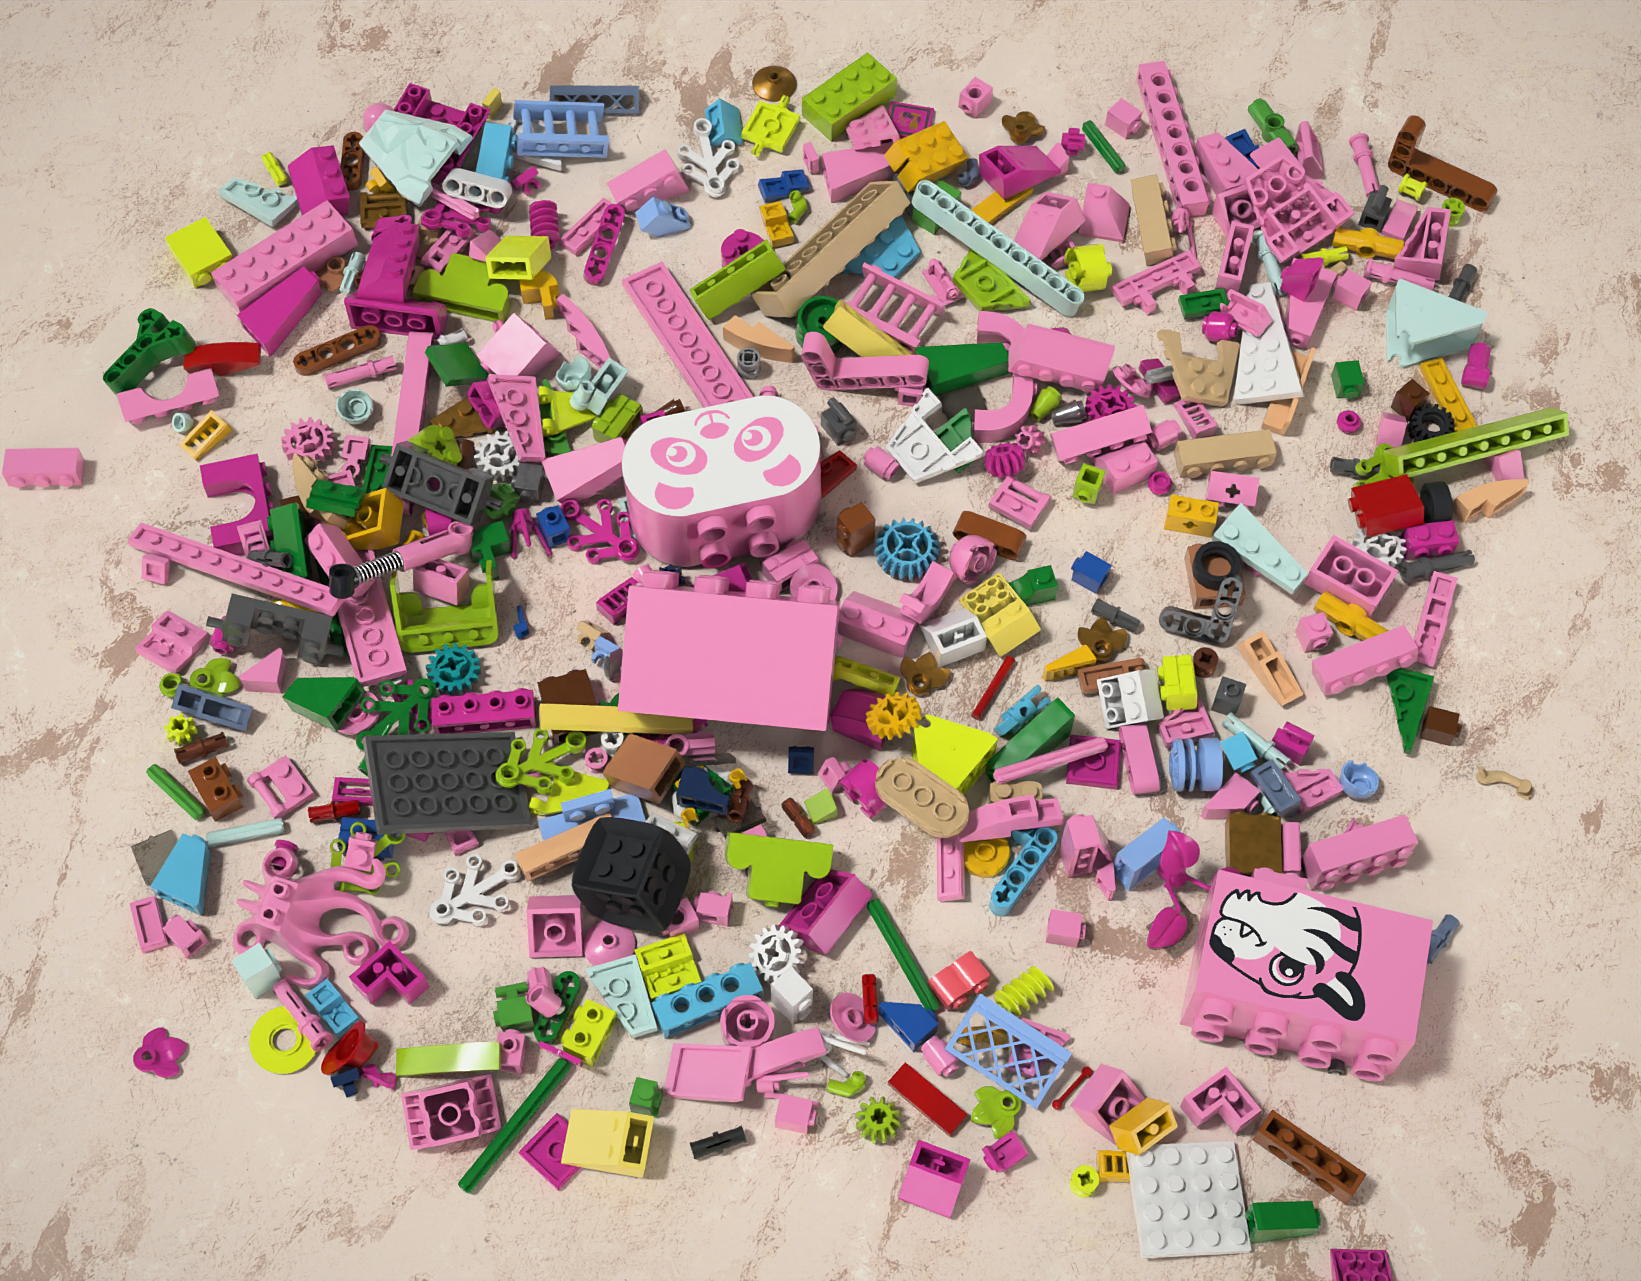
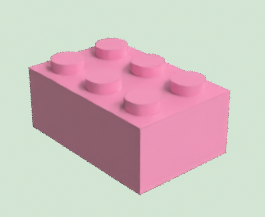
M1333 535L1310 569L1305 585L1321 594L1327 591L1348 605L1351 603L1359 605L1365 610L1367 617L1371 619L1392 586L1398 570Z

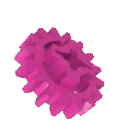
M1108 384L1107 389L1100 385L1098 392L1092 390L1090 397L1087 396L1085 405L1087 421L1137 407L1136 404H1133L1134 396L1128 397V390L1121 392V386L1119 385L1116 389H1112L1111 384Z

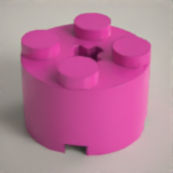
M744 229L735 230L722 243V268L763 242L764 239Z
M863 758L841 778L840 784L844 788L843 793L851 802L857 800L862 805L861 811L866 817L871 819L882 812L888 805L880 799L875 787L876 774L879 767L871 760L867 761L866 758Z

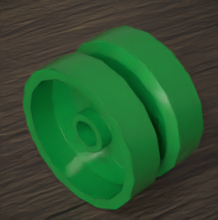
M822 295L812 297L803 303L799 309L795 331L797 342L801 348H803L804 337L807 333L818 332L825 336L833 353L839 351L844 343L823 328L826 321L834 313L835 305L839 302L838 300Z

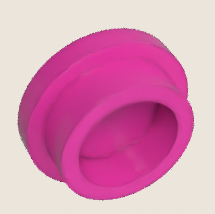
M1155 472L1148 479V488L1155 494H1166L1172 487V480L1165 472Z

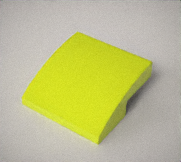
M685 933L634 949L651 1002H654L662 994L670 993L671 995L680 991V988L686 984L702 982Z

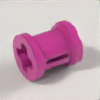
M281 839L275 841L276 848H287L293 853H296L298 850V846L290 841ZM276 857L272 860L271 867L275 871H280L285 868L287 862L283 857Z

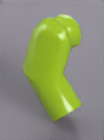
M795 190L789 195L793 211L788 216V219L793 224H797L808 209L805 197L800 191Z
M855 1071L845 1082L829 1079L826 1092L844 1097H852L865 1087L866 1076L861 1071Z

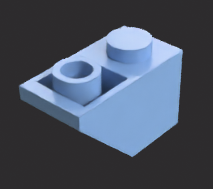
M652 197L635 212L641 231L657 237L688 230L691 227L688 213L683 207Z

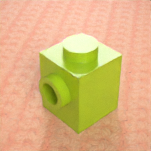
M1083 463L1075 481L1072 497L1077 498L1083 503L1095 505L1103 486L1106 471Z

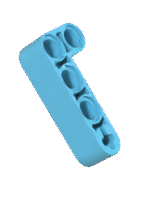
M1050 826L1030 828L1027 831H1011L1012 839L1024 848L991 893L989 908L994 915L1003 917L1012 911L1053 854L1057 843V833ZM1047 839L1051 844L1043 845L1039 840ZM1025 859H1034L1036 861V864H1027L1025 862ZM1018 878L1022 881V884H1013L1010 879ZM1005 893H1007V900L999 903L998 901H1001Z

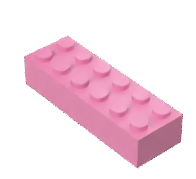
M326 200L217 268L211 274L217 289L239 314L303 266L310 273L312 271L316 272L326 265L328 259L334 256L340 257L358 244L351 226Z

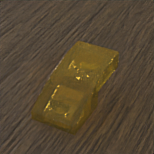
M985 1026L971 1027V1031L986 1029ZM967 1027L963 1029L961 1034L968 1033ZM991 1030L994 1046L1009 1043L1005 1030ZM987 1031L972 1034L976 1050H980L982 1042L990 1044ZM969 1035L959 1037L955 1042L971 1048Z

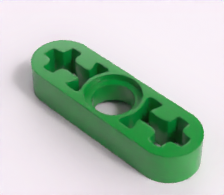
M565 971L559 974L553 985L554 993L560 994L558 996L565 1005V1009L561 1014L549 1017L553 1021L550 1026L551 1033L553 1034H547L545 1038L542 1037L540 1030H546L549 1021L540 1013L534 1026V1035L538 1043L542 1041L552 1045L557 1041L581 989L580 979L572 971ZM571 979L574 987L567 989L565 998L562 996L564 992L563 982L567 983Z

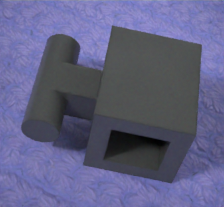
M1381 185L1378 193H1370L1362 212L1359 226L1373 228L1380 233L1392 202L1391 198L1386 197L1389 190L1387 186Z
M834 397L829 399L827 404L830 408L821 413V427L835 444L839 445L842 442H848L853 439L857 432V421L841 402H838Z

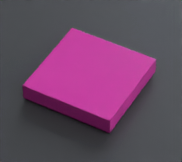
M1071 734L1069 746L1098 737ZM1105 738L1108 743L1106 751L1069 762L1067 765L1066 784L1117 790L1121 740Z
M558 1113L518 1152L557 1191L581 1168L561 1164L569 1123Z

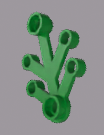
M426 678L416 680L413 685L394 684L390 680L383 681L380 685V693L383 696L390 697L393 694L410 696L404 702L375 701L372 697L362 699L361 710L364 713L369 714L374 711L391 713L370 731H362L357 735V748L364 752V745L361 741L363 737L381 735L388 723L393 725L398 720V735H408L410 709L417 703L418 719L415 721L414 729L417 733H426L430 727V722L427 719L428 703L431 702V698L436 696L435 684ZM390 685L392 691L389 693L384 692L383 686ZM427 687L429 692L421 694L419 688ZM366 701H370L373 703V707L366 709L363 704ZM421 721L427 724V727L423 730L417 727V724Z

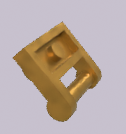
M399 192L380 194L360 193V223L362 228H374L377 220L380 218L407 215V199L402 197Z

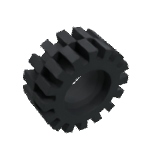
M1431 403L1427 404L1426 407L1424 405L1420 406L1419 409L1414 411L1409 423L1408 432H1410V438L1415 437L1413 440L1415 443L1452 433L1455 427L1453 425L1455 420L1451 418V412L1445 413L1447 409L1445 407L1438 409V404H1435L1434 407H1431ZM1423 422H1433L1439 426L1440 430L1436 432L1430 431L1423 426Z

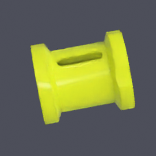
M1406 173L1398 188V192L1407 193L1415 197L1416 201H1419L1427 186V182L1421 183L1410 178V175Z

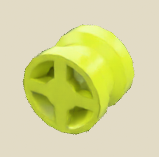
M1088 1165L1077 1167L1070 1179V1189L1076 1196L1082 1198L1093 1195L1099 1184V1174L1093 1167Z

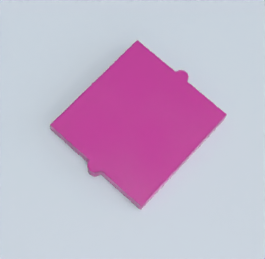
M540 1041L538 1046L542 1050L577 1066H583L584 1062L581 1059Z

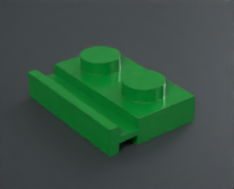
M317 479L310 492V497L306 499V508L355 517L356 510L358 511L365 498V489Z

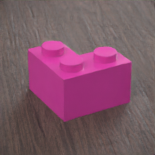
M391 941L386 943L349 976L353 987L371 1005L391 987L408 1005L429 988L426 977Z

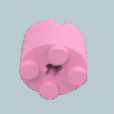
M754 995L738 996L722 1011L720 1019L721 1036L726 1046H748L755 1048L773 1040L775 1033L774 1013L770 1006L763 1002L761 998ZM750 1023L751 1028L746 1029L745 1024Z

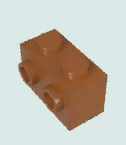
M862 501L851 508L843 509L837 516V538L835 541L839 549L846 551L850 557L874 543L876 519Z
M214 757L188 771L215 822L243 808L239 800L243 795L236 783L231 785L228 778L232 777L225 763L220 765L217 758Z

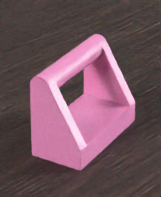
M1302 121L1295 138L1299 145L1298 151L1295 152L1296 159L1303 166L1304 174L1312 179H1321L1323 170L1318 137L1309 122Z

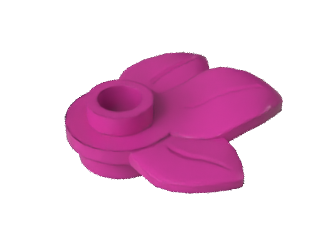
M164 1027L153 1029L144 1036L142 1047L135 1051L133 1055L134 1066L142 1072L152 1071L163 1078L175 1076L180 1072L175 1060L183 1055L187 1048V1043L179 1038H167ZM145 1055L152 1056V1059L144 1060L142 1057Z

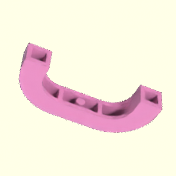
M979 311L977 343L1002 342L1005 349L1009 350L1010 345L1024 330L1023 326L1006 315L996 312ZM1013 373L1012 400L1005 407L998 410L975 409L973 424L975 442L991 443L1011 437L1021 429L1028 419L1032 396L1036 397L1037 382H1033L1032 377Z

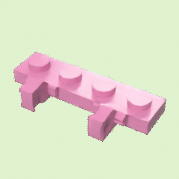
M1188 250L1111 285V293L1122 307L1134 302L1136 306L1140 304L1141 309L1148 315L1156 309V302L1152 298L1153 293L1170 285H1173V287L1179 286L1180 291L1184 295L1194 293L1195 284L1192 281V275L1200 272L1201 265Z

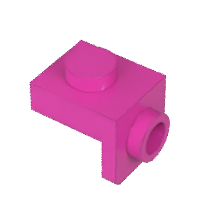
M1015 1130L1010 1131L991 1146L982 1148L985 1154L983 1157L985 1163L992 1171L995 1170L996 1172H1006L1030 1154Z

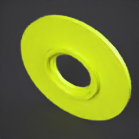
M285 1006L274 1008L263 1014L253 1026L249 1038L250 1052L255 1062L264 1070L275 1074H288L300 1070L313 1059L317 1052L313 1051L310 1047L311 1042L308 1038L300 1034L298 1023ZM281 1029H291L296 1034V1043L290 1050L280 1051L273 1045V1037Z

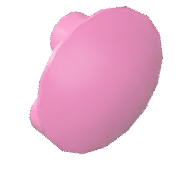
M1125 363L1123 367L1114 366L1112 369L1114 375L1125 389L1140 397H1150L1153 385L1148 384L1146 379L1143 378L1141 380L1135 375L1136 370L1131 365Z

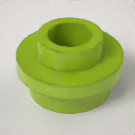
M175 673L164 675L159 683L161 693L169 698L175 697L178 684L180 682L185 683L182 676ZM177 684L176 687L169 689L170 685Z

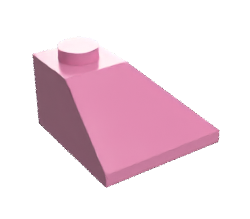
M1088 183L1082 211L1086 221L1080 225L1078 235L1123 243L1130 204L1111 186Z

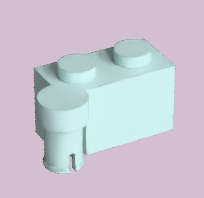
M608 358L591 382L588 380L582 381L578 390L573 392L570 398L571 406L579 411L588 408L599 416L607 402L621 386L629 370Z

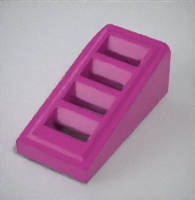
M631 577L605 594L596 602L597 611L615 625L627 613L628 599L623 593L626 592L628 594L629 586L638 582ZM619 598L624 603L621 605L616 599ZM613 604L617 608L613 609L609 605Z

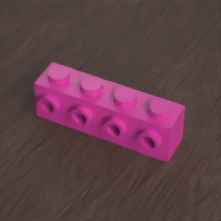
M519 688L510 692L495 690L486 694L466 693L463 696L441 695L438 698H431L432 726L435 734L480 733L537 728L533 690Z

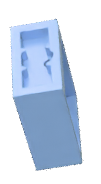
M1165 817L1117 853L1114 861V875L1127 891L1158 869L1167 841L1168 831L1180 832L1178 827L1172 822L1169 823Z

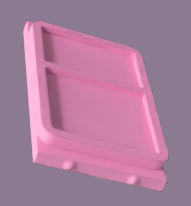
M673 1043L663 1096L687 1100L743 1101L753 1048L748 1046Z

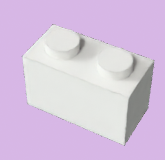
M790 967L771 983V1002L792 1024L798 1019H805L811 1013L813 989Z

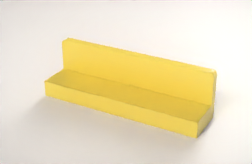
M841 299L835 305L834 313L823 326L826 331L861 357L914 355Z

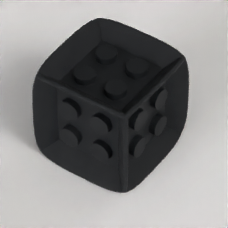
M603 817L594 823L585 840L574 868L571 885L577 898L595 917L617 926L650 932H662L669 927L677 912L689 880L691 862L684 848L669 831L651 823L624 818Z

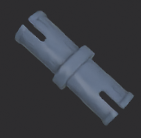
M1446 914L1439 926L1432 930L1427 964H1432L1440 950L1447 947L1449 938L1460 925L1459 920L1453 915Z

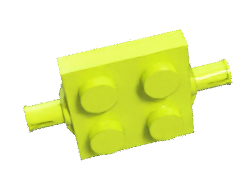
M783 95L777 105L768 104L763 101L758 102L741 132L742 139L755 143L751 150L753 156L756 154V157H759L764 147L781 153L785 149L800 122V115L786 108L790 102L788 96Z

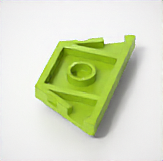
M971 248L967 256L963 258L960 268L956 270L952 279V283L958 287L979 311L990 312L1026 308L1031 303V299L1002 270Z

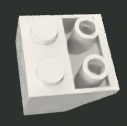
M966 608L919 625L939 667L985 651L987 636L977 616Z
M1155 669L1138 670L1097 679L1106 729L1164 718Z

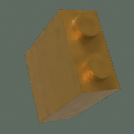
M1242 811L1229 813L1225 822L1226 867L1235 868L1242 875L1248 877L1252 876L1255 868H1270L1274 872L1282 873L1281 816H1273L1270 813L1248 815Z

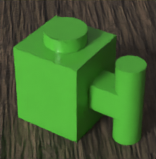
M527 982L495 988L496 998L507 996L505 1000L496 1001L498 1010L493 1011L496 1027L501 1026L502 1032H506L508 1029L518 1031L534 1029L532 1007L526 1002V995L518 997V994L528 992Z

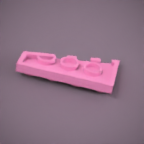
M489 374L487 381L519 461L541 462L545 460L536 377Z

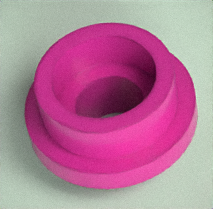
M1343 411L1337 417L1338 428L1344 433H1352L1360 427L1361 419L1353 411Z

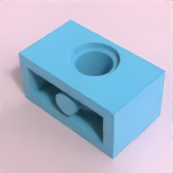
M1244 731L1220 742L1235 772L1240 770L1243 774L1256 767L1254 763L1259 760Z

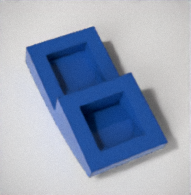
M1246 129L1225 137L1232 146L1259 169L1250 154L1260 147L1258 144L1254 146Z
M803 169L782 171L781 177L759 179L758 188L764 202L789 198L790 193L795 190L803 193L810 188Z

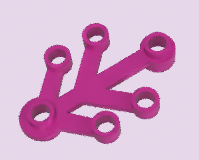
M437 201L434 209L424 211L421 216V224L427 229L448 228L456 230V234L460 237H467L470 234V225L468 223L477 225V229L482 232L491 229V220L489 218L479 217L474 221L470 220L455 210H450L448 206ZM482 204L474 205L479 208V213L489 211L492 214H498L504 208H494ZM450 220H457V221H462V222L457 223V222H453V221H450Z
M568 499L561 504L560 508L566 520H575L594 533L583 536H569L567 544L571 551H579L582 546L608 542L614 547L599 550L593 547L587 550L586 558L590 564H597L601 559L618 557L626 562L637 558L640 548L637 541L631 538L629 527L631 522L628 512L623 511L616 516V521L621 531L620 539L613 534L611 521L613 507L610 500L602 499L597 504L598 511L601 514L602 526L583 514L577 501ZM603 505H609L608 509L606 510L601 509V507ZM569 510H575V513L567 514ZM621 518H628L626 522H620ZM572 541H579L577 545H571ZM626 548H631V549H632L631 552H629V553H624V550H625ZM591 554H598L596 558H590Z

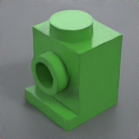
M636 1077L629 1101L631 1112L657 1118L663 1099V1091L658 1089V1082Z

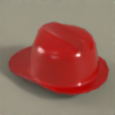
M363 1021L356 1022L329 1049L321 1064V1071L324 1075L335 1073L343 1065L361 1067L378 1049V1041L365 1031V1023Z

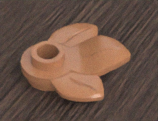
M339 256L331 257L324 267L315 272L321 280L319 284L321 289L326 287L329 292H334L341 287L344 277L343 270L348 265L343 258Z

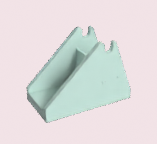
M1399 278L1386 311V361L1389 362L1391 357L1397 356L1400 359L1398 366L1403 369L1436 358L1467 351L1470 345L1475 343L1488 312Z

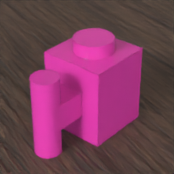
M1287 721L1283 729H1277L1272 741L1276 743L1274 747L1290 758L1291 762L1300 766L1315 735Z

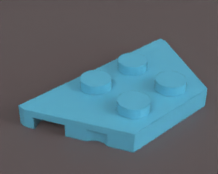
M902 215L893 219L889 223L890 226L880 232L875 237L873 243L865 246L857 258L850 260L845 265L842 273L845 275H849V272L862 275L863 279H866L863 277L862 265L865 262L869 265L880 267L884 273L897 279L920 257V250Z

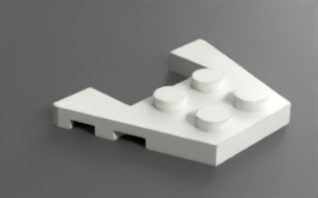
M929 388L924 390L922 393L923 397L918 404L913 406L911 414L905 423L900 425L885 447L889 454L897 459L896 462L900 464L901 468L915 484L985 456L984 451L971 436L950 452L924 422L926 418L942 406L941 402Z

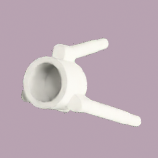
M825 1029L820 1030L827 1053L835 1045L865 1055V1049L845 1042L864 1046L870 1045L869 1041L857 1043L848 1040L841 1034L832 1033ZM827 1056L817 1057L843 1077H848V1073Z

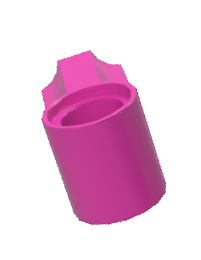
M1478 342L1470 345L1467 364L1462 374V385L1480 389L1486 388L1490 375L1488 363L1491 350L1486 343Z

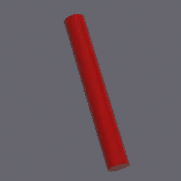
M1007 656L972 712L971 716L974 719H981L1015 663L1013 657Z

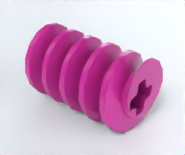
M550 200L533 202L529 207L531 236H548L550 250H552L556 246L555 243L560 239L557 204Z

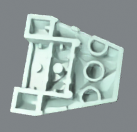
M385 109L359 142V145L374 164L380 167L385 177L394 184L399 194L421 207L433 191L431 184L433 177L453 152L460 156L473 137L452 124Z

